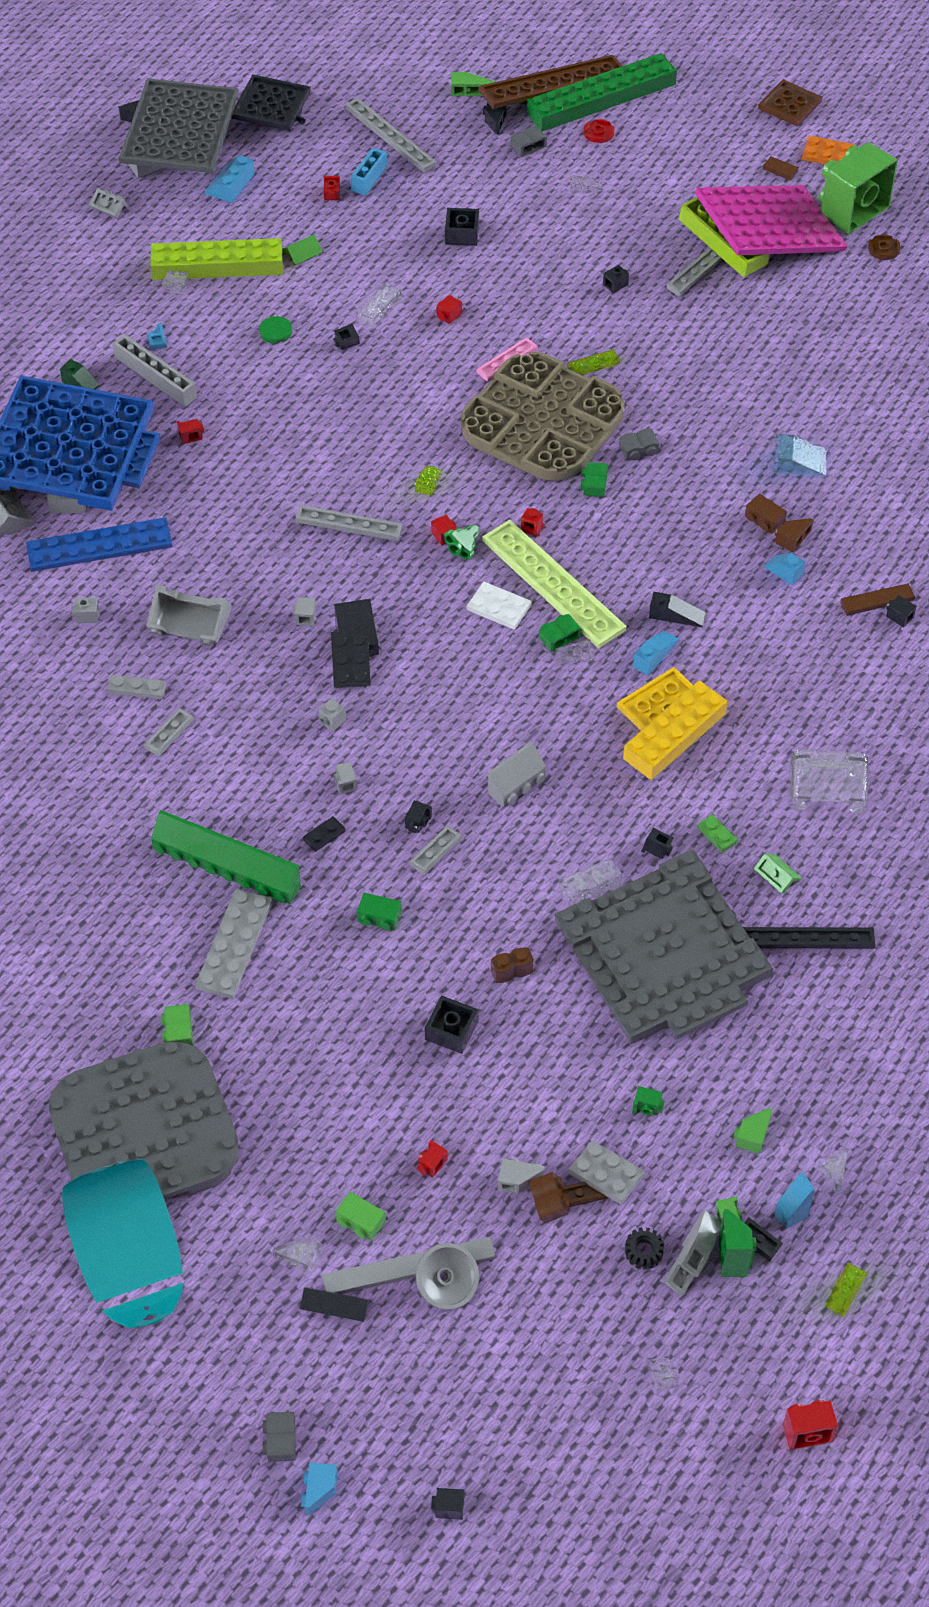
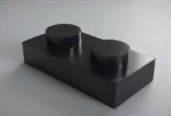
M332 816L304 835L303 840L317 852L343 834L345 827Z
M748 1217L744 1223L752 1229V1237H756V1252L770 1262L783 1243Z

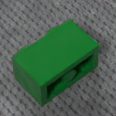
M364 892L357 909V922L365 926L374 925L383 930L390 929L395 931L402 912V903L398 900Z

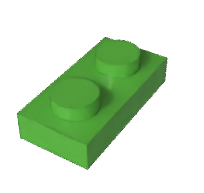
M713 814L698 823L697 828L722 853L737 844L738 839Z

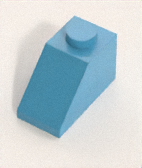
M792 553L775 555L768 561L764 568L793 585L803 576L805 561Z

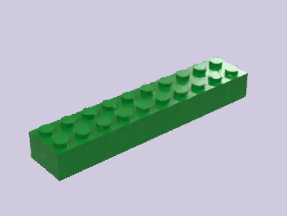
M662 53L527 99V115L543 132L676 85L677 70Z

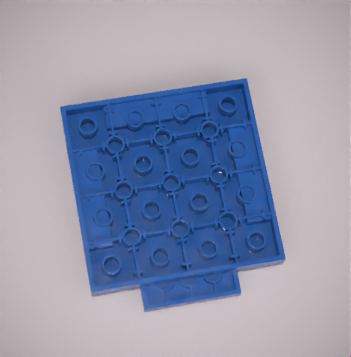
M20 375L0 418V489L10 491L12 487L42 492L77 499L79 505L112 511L123 485L135 488L141 487L159 443L160 433L145 431L154 411L153 401Z

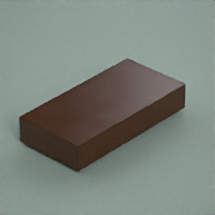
M772 156L763 165V170L790 181L796 175L799 168Z

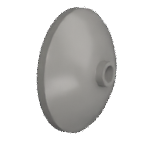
M442 1243L428 1249L420 1258L416 1269V1283L420 1294L429 1304L440 1309H455L466 1304L475 1294L479 1283V1270L474 1257L464 1247L454 1243ZM442 1272L446 1276L445 1280H441L440 1274Z

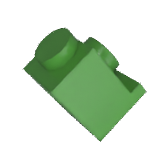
M737 1196L716 1201L715 1212L718 1221L722 1222L724 1209H729L742 1221L741 1211L737 1208Z

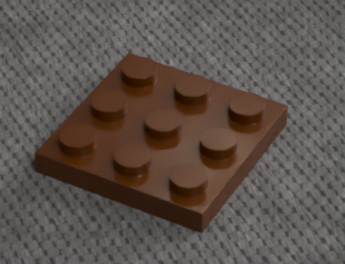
M783 79L758 104V109L798 127L822 102V96Z

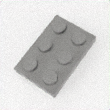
M593 1140L569 1168L570 1175L582 1182H586L590 1187L621 1205L645 1176L643 1169Z

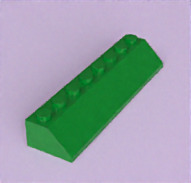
M159 811L151 836L152 846L156 852L168 854L177 861H185L192 867L205 869L209 874H217L227 881L237 882L242 887L254 889L261 895L274 897L278 902H286L288 904L292 902L301 887L299 865L165 811Z

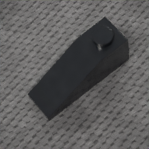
M653 591L649 612L650 619L703 628L705 611L672 594Z

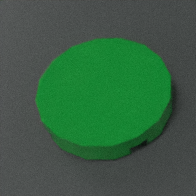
M272 316L261 322L259 333L262 340L267 343L278 344V342H285L291 337L292 324L284 317Z

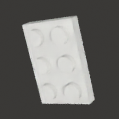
M483 582L468 603L467 610L515 630L530 608L532 601Z

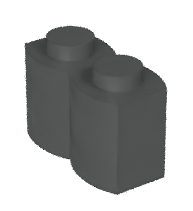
M534 126L526 129L524 132H518L511 136L510 146L520 157H524L533 151L546 147L547 137L538 127Z
M652 429L628 433L619 438V446L626 460H637L642 456H653L659 452V442Z
M294 1411L267 1413V1420H263V1434H267V1441H263V1455H267L268 1462L295 1461Z

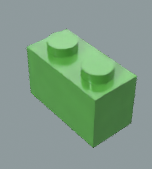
M352 1192L348 1193L335 1211L336 1220L343 1228L349 1227L355 1231L358 1237L362 1239L367 1238L371 1241L386 1222L384 1211Z

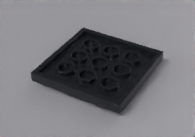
M252 74L234 107L231 119L290 131L311 92V86Z

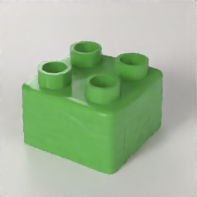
M867 142L860 147L856 145L851 146L845 156L839 161L830 160L827 162L822 170V177L826 179L825 186L818 196V201L822 203L821 213L831 223L849 235L888 209L891 204L898 160L879 147Z

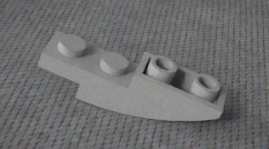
M703 1210L681 1245L683 1247L682 1252L663 1283L680 1295L684 1294L692 1279L699 1276L718 1236L721 1222L707 1211Z

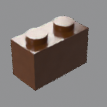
M760 493L746 505L745 517L771 534L786 522L787 511Z

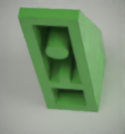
M451 72V96H482L479 92V86L495 81L468 72Z

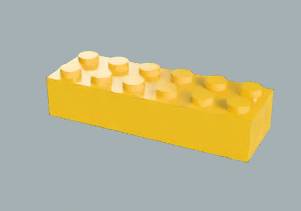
M699 680L624 745L623 759L648 779H654L726 715L728 701Z

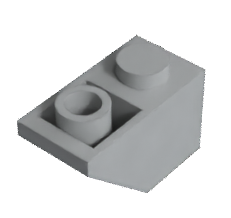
M513 1158L503 1159L498 1178V1190L516 1194L523 1192L530 1187V1180L544 1175L545 1166L534 1162L524 1163Z

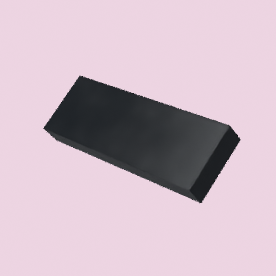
M304 1287L300 1309L364 1322L369 1299Z

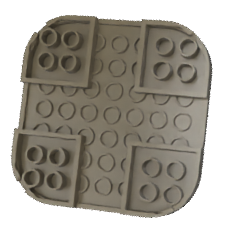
M529 352V355L522 356L519 353L508 358L494 373V379L480 395L475 394L466 404L461 415V431L465 440L476 449L535 477L552 481L564 480L581 472L583 467L587 465V462L594 457L618 428L624 416V401L621 392L607 381L596 376H592L591 379L565 368L563 361L544 353Z

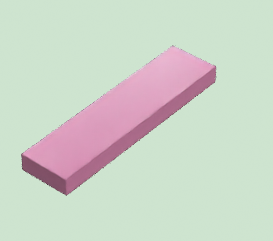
M526 337L479 367L477 373L488 382L494 378V373L508 358L519 353L520 356L529 355V352L537 351L538 346Z

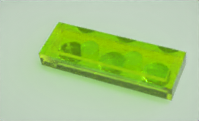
M614 349L567 362L568 369L580 375L620 365V359Z

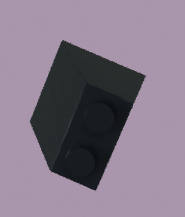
M370 598L334 604L336 631L368 630L369 657L379 655L378 638Z

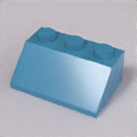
M239 155L227 162L205 190L204 194L233 203L255 174L254 160Z

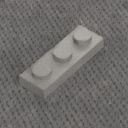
M111 675L107 690L111 694L163 699L166 681Z

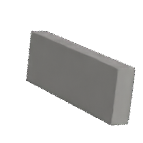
M179 708L144 744L145 749L160 757L194 721V716Z
M447 825L409 861V865L425 875L462 839V835Z

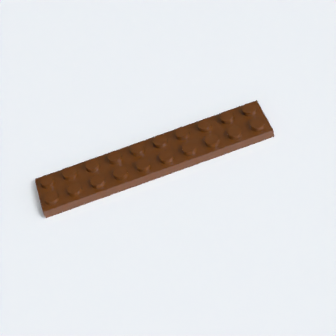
M609 55L479 86V92L489 105L496 109L526 102L527 99L622 67V65L614 55Z

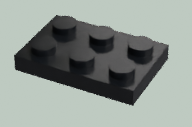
M368 630L331 632L334 688L371 686Z

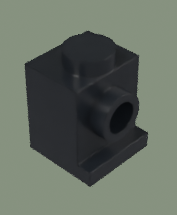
M353 323L334 331V344L336 347L340 346L341 350L360 344L359 336Z
M414 800L405 816V828L412 833H419L422 827H426L428 820L432 818V806Z
M653 827L641 852L645 853L647 851L661 859L665 855L669 857L674 848L671 845L674 838Z

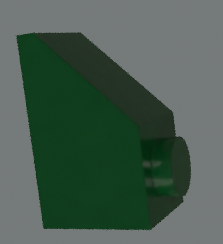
M69 359L60 368L61 379L64 384L95 390L99 387V384L84 365L72 359Z

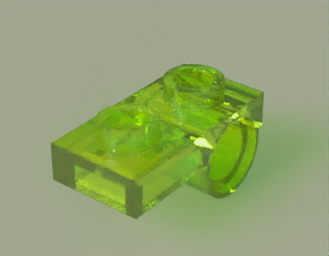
M425 466L415 480V492L433 496L432 492H435L436 483L442 476V470L437 469L435 466Z

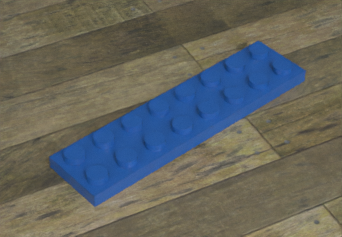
M166 517L26 541L31 572L173 547Z

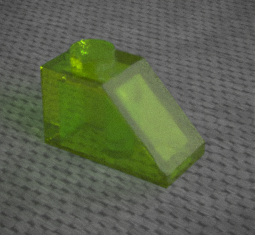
M848 1262L839 1276L825 1307L845 1317L865 1283L867 1272Z

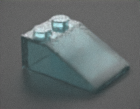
M776 434L773 473L825 477L826 449L795 435Z

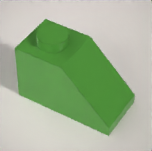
M767 1108L742 1120L741 1127H736L733 1137L737 1139L736 1147L760 1154L771 1119L772 1109Z

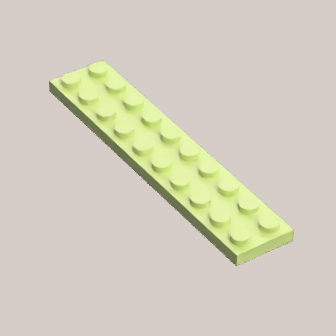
M511 520L482 536V541L562 615L570 614L582 628L581 633L598 649L626 631V625Z

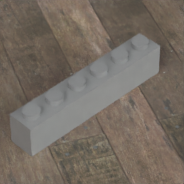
M123 335L113 342L116 359L185 407L197 398L196 385L193 381L133 339Z

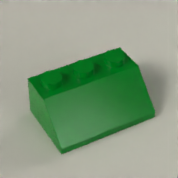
M724 1209L719 1233L721 1277H747L749 1269H752V1260H754V1251H756V1237H752V1229L729 1209Z

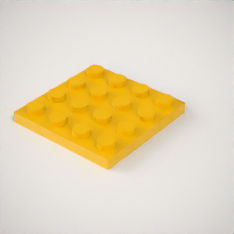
M672 667L617 702V708L642 731L690 689L693 684L675 667Z

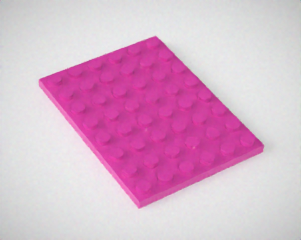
M804 185L701 187L695 190L696 196L737 255L846 251V243L828 218L821 213V208Z

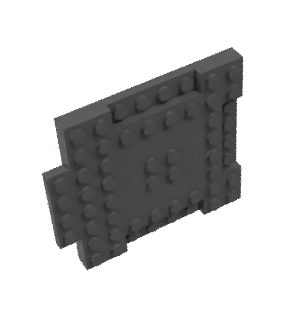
M694 849L659 864V869L592 901L590 898H587L554 914L556 924L630 1044L638 1042L667 1027L670 1028L676 1039L747 1006L748 1000L742 991L773 975L772 966L754 939H750L712 882V876Z

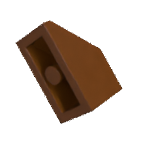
M807 518L786 521L782 527L779 526L777 528L775 543L794 552L812 531L814 520Z

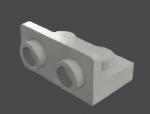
M98 188L89 203L91 208L116 219L123 207H129L124 197L112 195L110 191Z

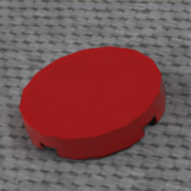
M594 119L593 122L589 121L584 126V136L591 142L604 143L614 137L615 128L607 120Z

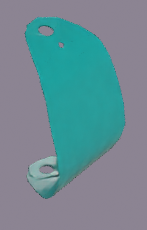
M144 1159L129 1160L122 1163L117 1162L82 1174L64 1185L62 1189V1202L67 1229L79 1267L96 1303L183 1274L179 1247L163 1194L152 1169ZM183 1283L102 1310V1312L113 1321L127 1328H138L158 1323L174 1311L181 1297ZM149 1306V1309L144 1310V1307ZM156 1315L152 1320H144L148 1316Z

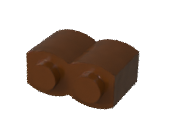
M518 948L511 953L498 954L491 959V973L496 983L508 982L514 977H524L533 972L534 959L529 948Z
M553 1172L529 1181L537 1213L544 1223L568 1215L567 1208L570 1206L567 1197L562 1194L564 1184L560 1176L557 1177Z

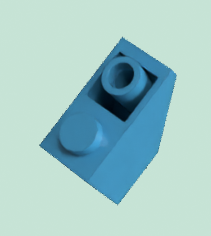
M309 1463V1471H304L303 1484L307 1485L306 1493H302L301 1507H305L306 1515H311L335 1495L337 1464Z

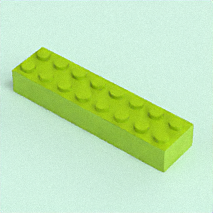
M282 239L151 243L152 280L283 275Z

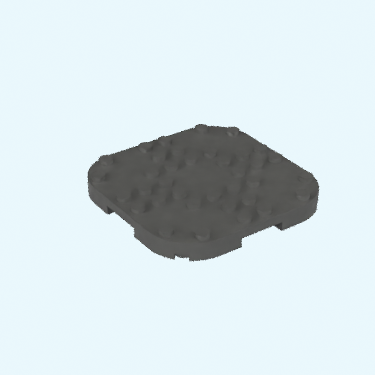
M182 1042L160 1043L79 1069L64 1077L54 1088L50 1097L49 1112L71 1181L82 1174L117 1162L122 1163L129 1160L144 1159L152 1169L164 1199L187 1191L191 1195L220 1184L231 1174L232 1168L238 1161L239 1145L237 1134L207 1057L190 1044Z

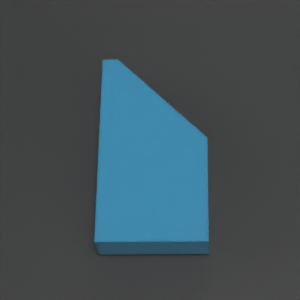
M159 323L157 328L147 335L150 350L167 348L162 323Z

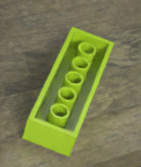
M698 197L681 206L679 220L741 276L746 277L768 264L770 254L737 255Z

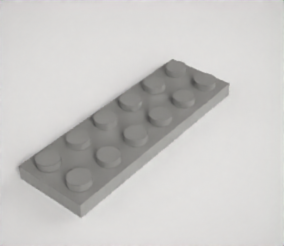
M235 889L197 979L195 989L234 999L273 903V898Z

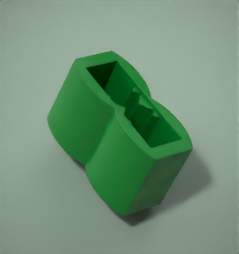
M587 462V467H583L582 477H585V479H581L580 490H584L583 495L605 496L608 473L607 463Z
M570 614L560 615L554 622L545 623L540 627L539 638L551 652H554L580 638L582 628Z

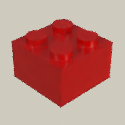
M816 1400L809 1405L803 1406L802 1404H794L787 1408L783 1422L789 1450L832 1443L838 1428L831 1400Z

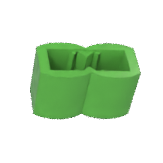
M189 1004L165 1007V1013L161 1014L162 1026L166 1025V1030L162 1031L163 1042H182L193 1046Z

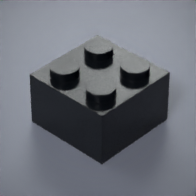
M447 207L445 244L477 246L479 209Z
M441 995L425 1026V1040L463 1054L479 1022V1009Z

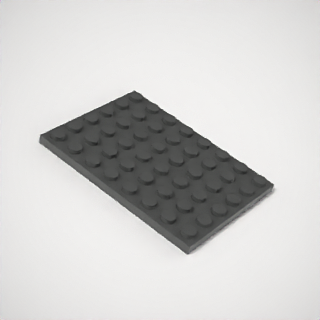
M147 78L119 156V163L214 173L239 89Z

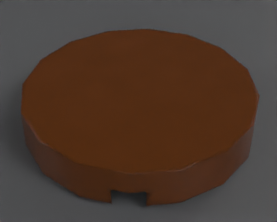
M881 234L874 236L872 240L870 239L868 251L874 258L879 260H891L898 256L901 245L892 236Z

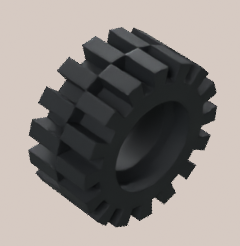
M641 1227L638 1232L635 1229L632 1231V1235H628L625 1243L626 1259H630L629 1263L631 1265L636 1264L635 1268L639 1269L640 1266H643V1270H646L647 1266L652 1269L654 1264L657 1266L660 1260H662L664 1241L661 1240L662 1236L660 1234L656 1235L657 1231L653 1230L651 1233L650 1228L646 1227V1231H643V1227ZM641 1242H646L652 1246L653 1251L648 1255L638 1253L636 1246Z

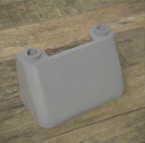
M157 584L146 627L151 629V633L156 635L167 633L200 640L205 645L213 646L219 642L232 605L225 598L218 597L216 600L212 597L211 599L179 593L177 590H168L166 586Z

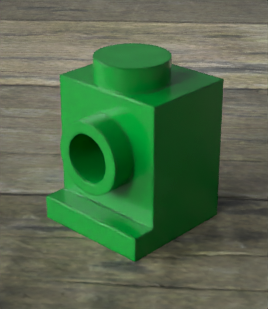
M638 1086L632 1113L636 1114L637 1111H641L649 1116L658 1115V1112L662 1113L665 1101L662 1100L663 1092Z

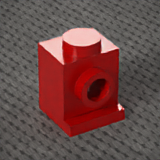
M324 176V200H340V176Z
M198 419L182 423L177 421L178 434L183 444L203 439L204 427L202 422L199 423Z
M527 508L521 517V530L537 537L544 526L543 514L535 508ZM529 524L534 525V529L531 528V527H528V525H529Z
M430 1140L428 1142V1150H423L418 1158L419 1165L417 1170L422 1175H429L433 1178L448 1160V1150Z

